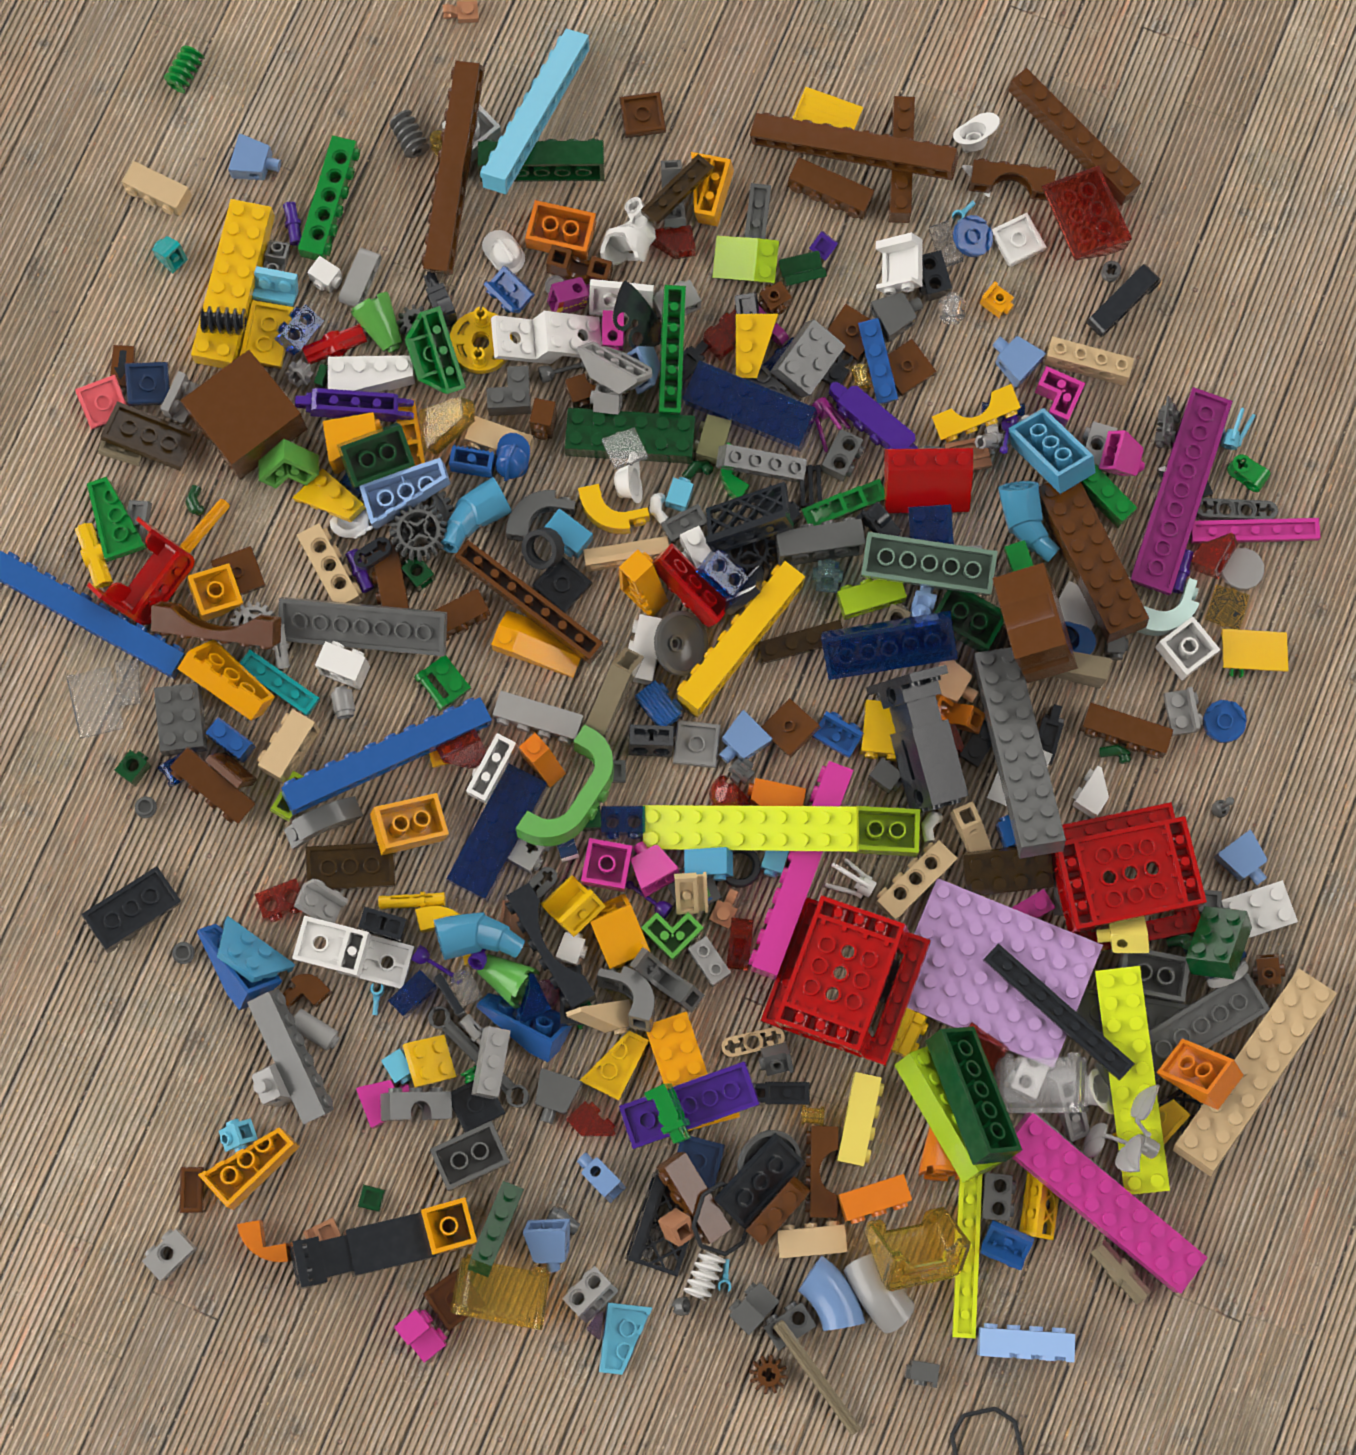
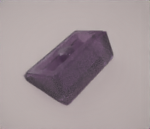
M599 1311L587 1326V1331L598 1340L601 1339L605 1314L603 1311Z

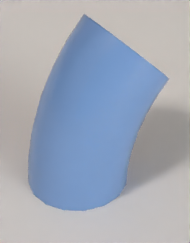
M821 1255L801 1284L798 1292L814 1307L821 1321L823 1331L866 1323L861 1305L849 1282L833 1263Z

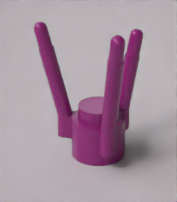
M822 397L812 404L814 411L811 415L815 420L824 451L827 453L828 447L819 417L821 419L829 417L839 430L842 429V426L838 420L847 429H850L851 426L838 414L832 403H829L826 397Z

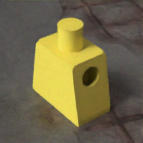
M1144 916L1109 923V929L1096 930L1097 942H1111L1112 952L1149 953L1148 932Z

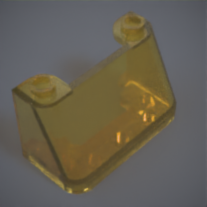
M944 1207L927 1210L924 1213L921 1224L886 1230V1224L881 1219L867 1221L864 1232L880 1279L889 1291L956 1277L964 1267L971 1242Z
M467 1253L466 1258H460L450 1312L531 1329H543L550 1274L546 1273V1268L533 1266V1270H526L494 1263L489 1277H485L467 1269L472 1254Z

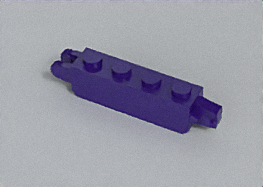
M836 381L831 383L828 394L837 403L836 409H838V414L845 419H850L858 431H864L868 434L869 439L875 445L880 444L884 449H919L914 444L916 440L915 433L858 386H851L847 389Z
M315 388L312 389V392L306 393V396H295L294 406L306 409V412L310 413V416L343 418L373 412L375 418L380 419V421L396 422V419H414L412 412L398 411V407H413L414 400L398 398V395L394 393Z

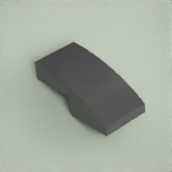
M270 240L265 253L263 268L285 272L290 252V243Z

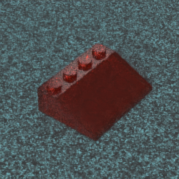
M1099 165L1042 185L1041 188L1074 261L1107 256L1128 247L1132 237Z

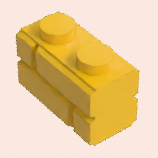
M907 1008L892 1049L893 1053L905 1057L909 1053L918 1050L920 1044L916 1043L919 1035L924 1036L929 1025L925 1022L926 1016Z

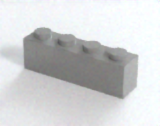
M501 690L492 714L496 723L509 726V724H512L523 732L529 733L530 730L538 732L537 735L543 738L550 739V736L559 738V742L570 745L571 742L573 743L584 721V717L581 714Z

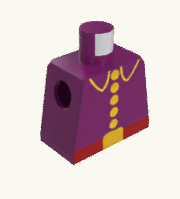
M581 277L551 284L547 299L551 312L570 314L585 308L590 295V284L585 285Z

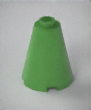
M382 292L376 295L377 298H368L359 303L350 312L383 352L388 351L392 353L400 349L399 344L402 343L390 296L388 292Z
M487 954L486 965L482 970H477V973L515 1009L520 1008L521 1006L518 1004L521 1001L526 1002L533 993L538 982L535 979V975H539V971L534 967Z

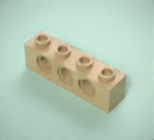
M1052 336L1044 364L1125 386L1130 377L1134 358Z
M318 523L297 534L303 549L332 602L359 603L361 601L359 594L362 592L357 582H351L349 576L352 573L347 564H341L339 558L342 555L337 546H331L329 540L332 537L328 529H322ZM325 545L326 549L324 552H316L318 546ZM330 563L336 564V567H335L334 570H332V571H327V570H325V569H326V566H327L328 564H330ZM338 582H346L343 589L335 588Z
M940 840L935 844L931 841L922 850L925 854L920 859L915 857L907 865L910 869L905 874L900 872L892 880L894 885L889 889L883 888L877 894L879 899L875 904L890 919L896 921L958 859ZM925 860H933L936 863V868L932 870L926 868ZM912 874L918 875L921 880L920 884H912L909 876ZM897 889L902 890L905 893V899H896L894 891Z

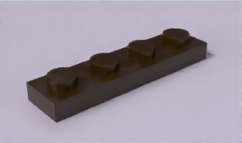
M698 154L641 209V214L657 226L714 171V166Z
M841 620L760 641L758 642V647L763 664L846 642V637Z

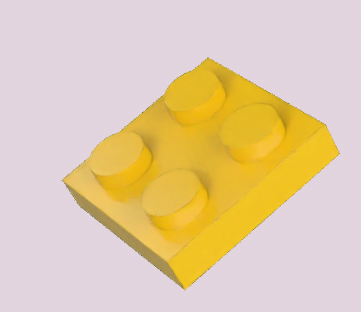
M444 1034L403 1045L415 1088L456 1077Z

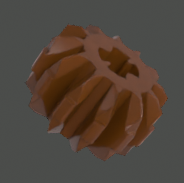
M762 1355L760 1356L761 1365L756 1361L752 1363L758 1369L749 1370L750 1374L757 1375V1377L750 1379V1382L755 1383L759 1381L755 1387L757 1391L764 1385V1394H768L769 1387L772 1388L775 1394L777 1393L776 1384L781 1388L784 1387V1384L779 1379H788L787 1375L780 1374L787 1367H777L782 1361L780 1358L773 1364V1355H769L768 1362L765 1361ZM766 1368H771V1372L775 1373L773 1379L770 1377V1381H766V1377L762 1375Z

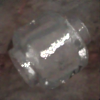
M949 292L947 296H943L939 300L938 317L943 320L944 324L957 325L965 319L966 300L960 297L959 293Z

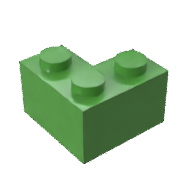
M286 439L281 440L259 460V481L274 488L279 487L288 478L307 486L319 475V455Z
M656 912L641 927V930L673 962L703 932L704 927L688 912L672 928Z

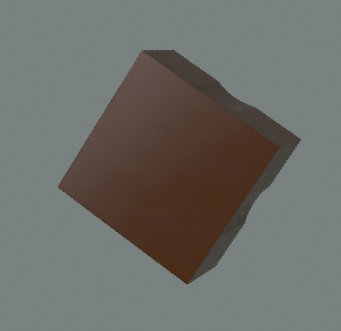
M247 350L180 400L189 417L205 437L216 446L224 461L240 480L257 468L259 460L281 440L286 439L291 442L307 430L301 413L250 350Z
M1044 562L992 578L1013 655L1027 683L1078 669L1057 592Z

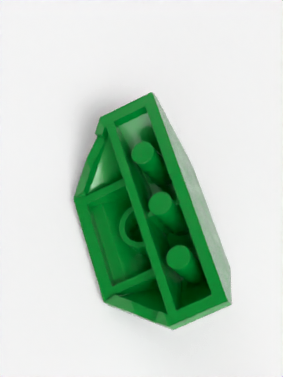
M438 306L419 312L404 339L417 380L444 394L466 388L441 307Z

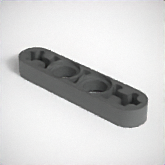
M1202 498L1199 508L1202 504H1205V508L1211 509L1207 510L1206 513H1203L1202 509H1198L1196 517L1206 520L1274 519L1278 514V507L1271 501ZM1221 505L1229 506L1230 514H1222L1219 510ZM1242 506H1249L1252 510L1251 515H1243L1241 513ZM1266 507H1268L1269 511H1272L1269 516H1267L1266 512H1259L1256 516L1257 511H1263Z

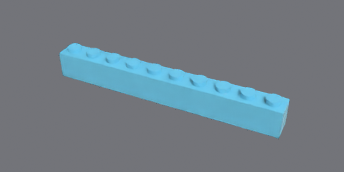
M566 28L563 35L558 37L556 47L550 51L546 64L541 66L539 76L534 78L530 91L524 95L522 105L517 107L515 117L512 121L508 122L505 134L500 136L495 151H491L488 163L481 169L480 177L482 178L483 188L507 194L588 54L589 35Z

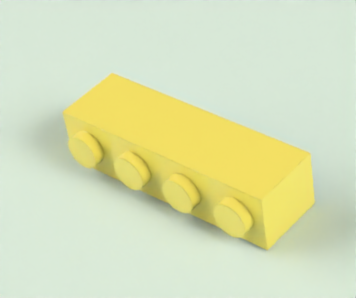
M858 1072L854 1073L836 1159L837 1162L864 1167L865 1163H869L871 1150L868 1149L869 1140L873 1141L876 1129L872 1127L873 1119H878L880 1106L876 1105L878 1096L882 1097L884 1090L881 1077Z

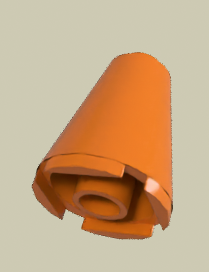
M929 1126L918 1176L924 1174V1179L932 1181H948V1177L955 1176V1180H959L957 1172Z

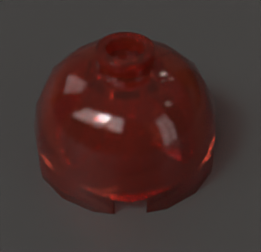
M720 774L711 784L709 789L711 805H752L748 803V797L735 783L729 784L726 782L729 778L724 774Z

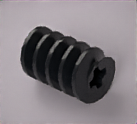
M211 306L208 307L207 312H204V308L201 309L200 327L203 333H207L209 329L211 333H216L218 329L220 334H224L227 330V333L231 335L235 330L237 335H241L246 330L247 314L245 308L242 309L241 314H238L237 308H234L232 314H230L228 307L225 308L224 313H221L220 307H217L216 312H213Z

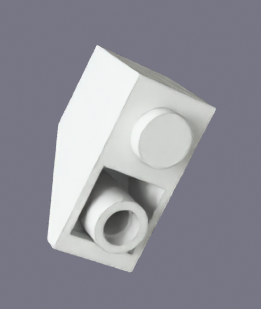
M1100 766L1088 771L1083 779L1086 781V784L1083 788L1078 787L1072 796L1075 799L1072 805L1091 818L1098 816L1109 798L1103 771Z

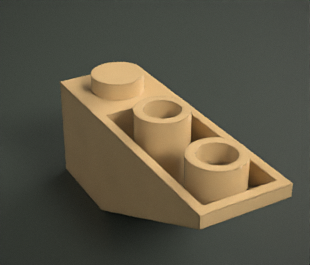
M973 801L953 809L950 815L967 852L991 850L992 848L984 825Z

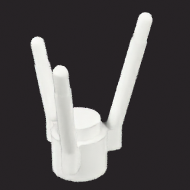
M847 858L844 859V862L857 872L860 877L835 863L831 864L832 867L856 881L854 888L857 891L828 883L825 884L826 888L852 894L859 898H862L863 895L869 898L876 885L871 876L865 874Z

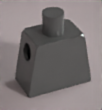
M902 292L874 300L870 305L873 317L880 320L882 333L888 343L911 328L916 323L917 316L915 312L923 309V304L919 297L908 301Z
M541 1068L535 1102L537 1106L544 1108L540 1121L553 1124L557 1112L566 1115L582 1085V1081Z

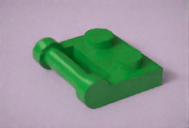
M446 655L440 657L414 676L418 683L421 682L435 700L439 711L446 709L471 690L469 684ZM431 674L435 676L449 696L447 698H443L428 679Z

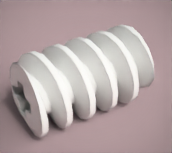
M705 1251L706 1254H698L702 1262L694 1263L699 1270H692L691 1274L695 1279L687 1280L692 1287H684L683 1289L686 1293L706 1301L704 1297L712 1296L707 1289H715L716 1287L711 1280L719 1279L715 1271L722 1272L723 1270L718 1263H726L725 1259Z

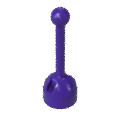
M1005 415L1002 417L1001 427L1006 431L1003 446L1000 447L1002 454L1008 452L1009 428L1019 422L1016 415L1007 419Z
M627 881L626 888L634 890L655 906V913L657 912L663 919L670 914L673 909L670 903L667 901L656 902L649 896L644 897L643 892L634 886L633 881Z
M422 945L418 947L411 959L417 964L428 962L451 976L454 982L461 981L460 974H454L430 959L429 951Z
M487 949L472 953L468 959V964L476 970H482L487 963V956L485 954Z

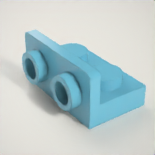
M256 266L254 271L255 289L252 294L253 299L293 306L298 295V275Z

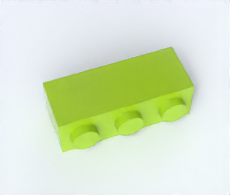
M870 578L861 581L860 585L857 586L850 584L841 587L836 597L843 619L847 620L890 607L891 604L904 603L907 595L903 583L879 579L873 581Z

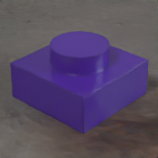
M821 231L809 249L819 251L820 257L826 261L839 243L824 231Z

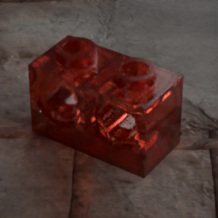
M296 878L255 894L264 920H270L272 923L283 919L282 915L291 912L293 915L302 912L294 907L295 902L288 903L287 901L290 893L295 892L299 894L301 890L300 882ZM276 901V909L267 911L266 906L268 902Z

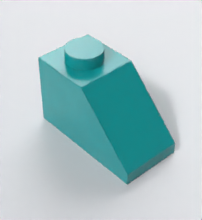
M169 236L158 240L152 249L155 257L172 274L188 260L181 244Z

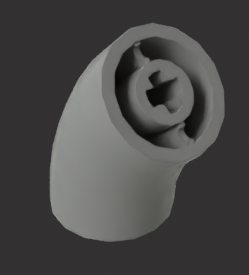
M881 1253L863 1256L845 1267L843 1270L844 1275L858 1301L885 1334L892 1333L907 1322L914 1311L915 1304L900 1286Z

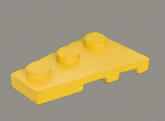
M736 314V378H758L778 314Z

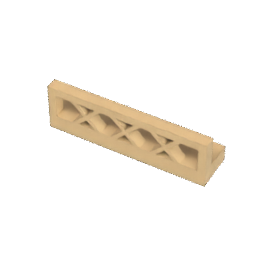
M668 536L584 549L586 570L591 572L619 567L637 549L641 553L646 552L654 560L669 546Z

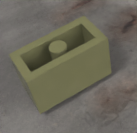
M707 414L706 421L702 420L699 427V432L702 433L700 440L696 439L693 452H696V460H707L711 464L716 465L719 446L727 444L732 427L731 420Z

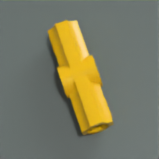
M81 524L75 528L82 549L80 552L84 564L89 569L94 586L97 588L108 587L114 582L107 562L104 559L101 543L99 542L94 524Z

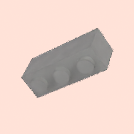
M491 1026L483 1029L471 1095L490 1099L499 1097L510 1030Z

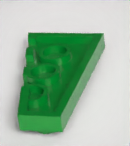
M103 477L87 483L104 559L109 562L147 549L111 481L107 477Z

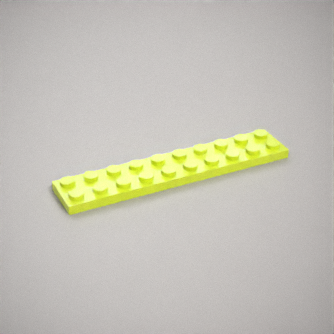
M643 805V842L648 848L658 845L661 849L682 850L727 847L729 850L859 851V806Z
M1140 966L1095 971L1103 1035L1135 1063L1120 1081L1109 1072L1116 1133L1118 1138L1129 1141L1138 1134H1144L1130 1113L1135 1097L1144 1089L1156 1085ZM1156 1096L1150 1114L1145 1120H1141V1123L1151 1133L1150 1138L1160 1144V1150L1153 1159L1141 1154L1140 1172L1122 1171L1123 1186L1132 1195L1170 1191L1158 1096ZM1118 1142V1148L1120 1150L1122 1147L1125 1146V1144Z

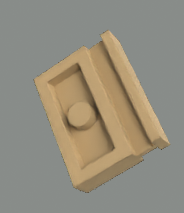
M703 872V874H674L677 915L687 914L688 912L695 914L699 913V911L709 913L706 872Z

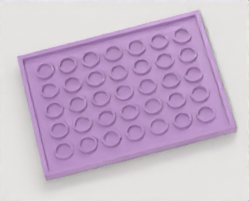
M937 879L914 933L915 935L930 939L931 943L907 1008L953 1028L974 1027L979 1039L1054 1069L1067 1034L985 963L983 959L999 943L1072 1009L1077 1011L1103 945Z

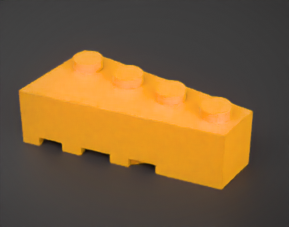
M279 1127L255 1141L254 1144L239 1150L230 1158L222 1160L211 1169L198 1174V1176L227 1208L235 1210L300 1146L285 1130Z

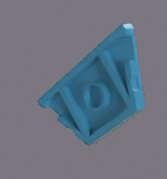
M229 916L226 917L217 958L252 983L263 978L275 977L278 972L287 970L289 973L293 971L296 964Z

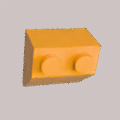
M229 563L188 575V586L201 620L207 621L223 616L243 604Z

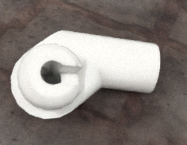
M663 493L652 495L649 509L650 513L660 524L669 519L662 510V505L666 500Z
M932 811L922 821L921 827L924 842L935 841L933 828L943 820L940 812Z

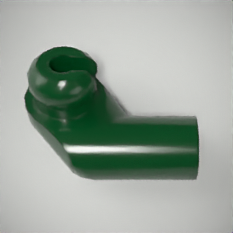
M707 460L693 461L683 472L682 476L691 480L696 473L710 475L714 467Z
M196 485L191 486L185 503L192 515L201 516L204 512V506L199 505L197 499L202 488Z
M1119 745L1099 748L1101 758L1116 756L1119 757L1121 764H1127L1131 761L1130 751Z
M1185 933L1168 937L1166 942L1169 949L1180 946L1188 951L1193 937Z

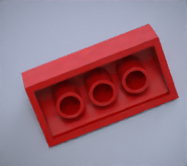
M671 543L652 562L658 577L664 581L672 593H675L681 599L682 604L699 618L702 624H705L708 628L717 624L725 614L726 599Z

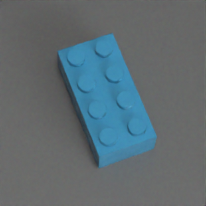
M1045 408L1009 428L1011 446L1060 494L1095 473L1094 456Z

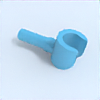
M971 201L964 209L955 210L952 213V219L956 215L964 218L976 203Z
M373 983L370 987L374 1000L372 1015H378L380 997L384 994V987L381 984L380 992H374Z
M725 1259L726 1263L723 1265L722 1278L718 1281V1289L720 1291V1284L726 1282L729 1285V1292L731 1290V1282L728 1279L730 1260Z

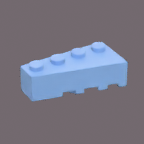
M437 458L360 485L359 487L370 523L377 530L392 521L395 515L400 516L401 509L405 510V512L408 511L409 505L413 508L416 504L421 503L451 483L444 462L441 458Z
M984 1323V1327H978L977 1355L1074 1362L1075 1334L1066 1333V1328L1052 1327V1332L1043 1331V1327L1029 1326V1330H1020V1325L1007 1324L1006 1329H1000L998 1324Z

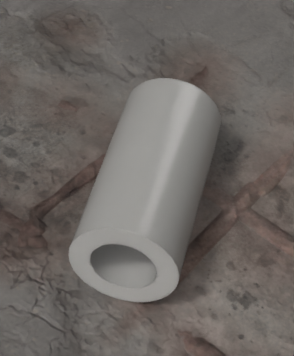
M303 1009L296 1013L294 1016L295 1025L302 1036L326 1051L336 1047L340 1040L337 1030Z

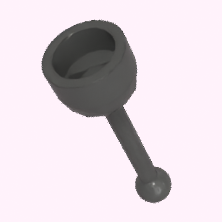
M583 361L579 364L555 370L550 366L538 367L541 382L546 383L551 381L556 373L580 367L585 368Z
M1227 797L1226 801H1215L1211 807L1212 814L1218 818L1225 817L1230 811V805L1234 804V798Z

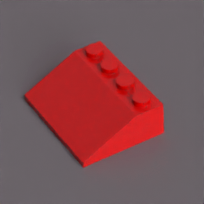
M973 448L884 449L885 510L888 513L970 512Z

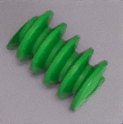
M186 45L181 47V52L176 55L177 59H174L172 62L173 66H170L168 69L169 73L164 75L167 84L182 94L186 92L182 86H190L186 79H194L190 72L196 74L198 72L194 66H202L198 59H205L198 50Z

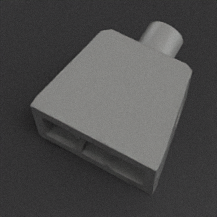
M275 1063L252 1074L254 1091L258 1093L263 1105L282 1107L292 1102Z

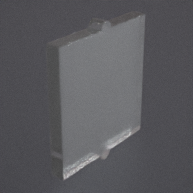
M635 428L616 432V434L602 439V443L615 470L627 465L632 466L635 462L648 458Z

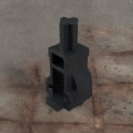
M429 271L427 275L423 276L427 285L426 293L432 308L441 307L447 327L454 325L457 322V316L444 283L439 284L435 272L431 273Z
M878 502L872 505L866 512L863 510L855 517L856 519H861L866 528L868 527L873 533L899 536L898 534L902 531Z

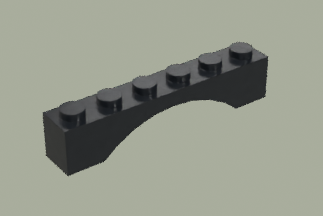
M530 883L506 895L508 903L505 904L511 915H517L519 921L516 923L522 934L527 932L530 938L527 941L533 952L538 951L541 956L538 961L544 971L549 970L552 977L549 980L554 989L557 990L559 988L563 996L560 999L566 1009L571 1007L574 1010L596 1000V995L585 976L563 966L546 947L540 929L542 905Z

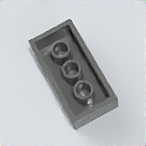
M855 517L845 518L842 522L836 523L833 520L824 521L822 525L816 526L804 524L800 528L775 535L776 557L780 566L784 561L793 566L862 555L866 544L862 521Z

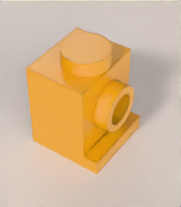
M994 281L982 296L980 305L1000 319L1004 313L1007 315L1014 307L1012 303L1014 297Z

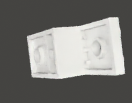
M543 311L532 320L497 315L491 318L494 358L552 364L561 356L581 358L577 351L578 346L590 342L599 343V346H602L599 317ZM578 332L583 334L584 341L578 337ZM510 334L516 337L517 343L510 339Z
M304 916L292 959L336 970L338 973L403 990L415 947L376 937L367 931ZM318 937L326 939V946L323 949H316L314 946V942ZM387 956L392 957L394 961L393 966L388 969L383 968L381 965L382 959Z

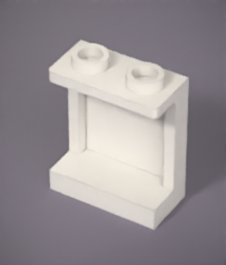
M911 232L876 241V250L882 253V283L877 284L876 289L884 293L885 296H891L898 292H911L915 288L922 287V239Z

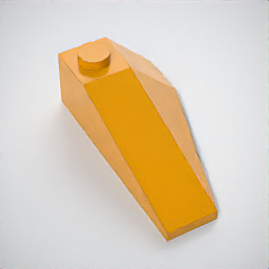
M508 610L499 623L491 644L493 651L574 678L581 660L577 654L531 619Z

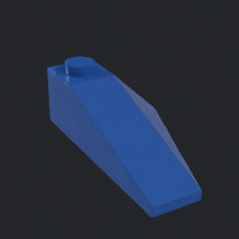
M217 924L198 929L197 934L227 995L239 1010L249 1007L247 1002L274 990L281 984L282 979L278 974L275 977L263 978L253 983L217 958L223 929Z
M488 993L477 1003L476 1007L501 1029L510 1030V1037L527 1052L546 1062H549L560 1051L572 1026H561L560 1012L552 1009H548V1012L535 1009L536 1005L528 1004V1007L520 1005V1008L515 1009L499 995Z

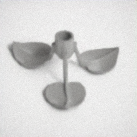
M1154 1085L1144 1089L1135 1097L1132 1103L1131 1116L1135 1118L1136 1124L1144 1134H1138L1129 1141L1106 1134L1108 1126L1105 1123H1098L1089 1130L1085 1138L1083 1154L1088 1158L1095 1157L1102 1150L1105 1139H1111L1125 1144L1116 1156V1167L1124 1172H1140L1141 1154L1153 1159L1160 1150V1144L1150 1138L1151 1133L1141 1123V1120H1145L1150 1114L1160 1086Z

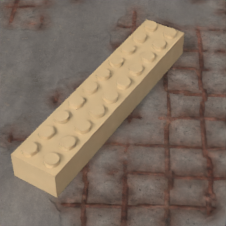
M1298 969L1234 1061L1244 1075L1219 1110L1205 1104L1202 1105L1176 1142L1173 1151L1212 1177L1327 1012L1337 993L1301 969Z

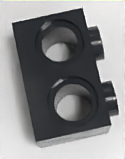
M941 250L923 254L922 287H919L921 296H925L926 302L950 296L953 288ZM930 264L934 269L928 270L924 265ZM936 283L940 288L933 289L930 287V284Z
M630 724L628 755L672 757L674 726Z
M364 906L358 928L370 934L403 943L409 921L406 918Z

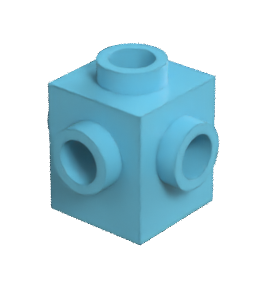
M251 1118L239 1121V1119L231 1120L225 1123V1128L218 1131L225 1152L235 1150L236 1153L241 1149L247 1148L248 1144L258 1140Z

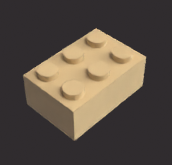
M293 709L290 714H285L281 721L282 727L278 732L275 731L269 741L271 743L267 751L263 750L258 758V766L261 770L283 784L288 780L291 773L297 770L321 731L313 720Z

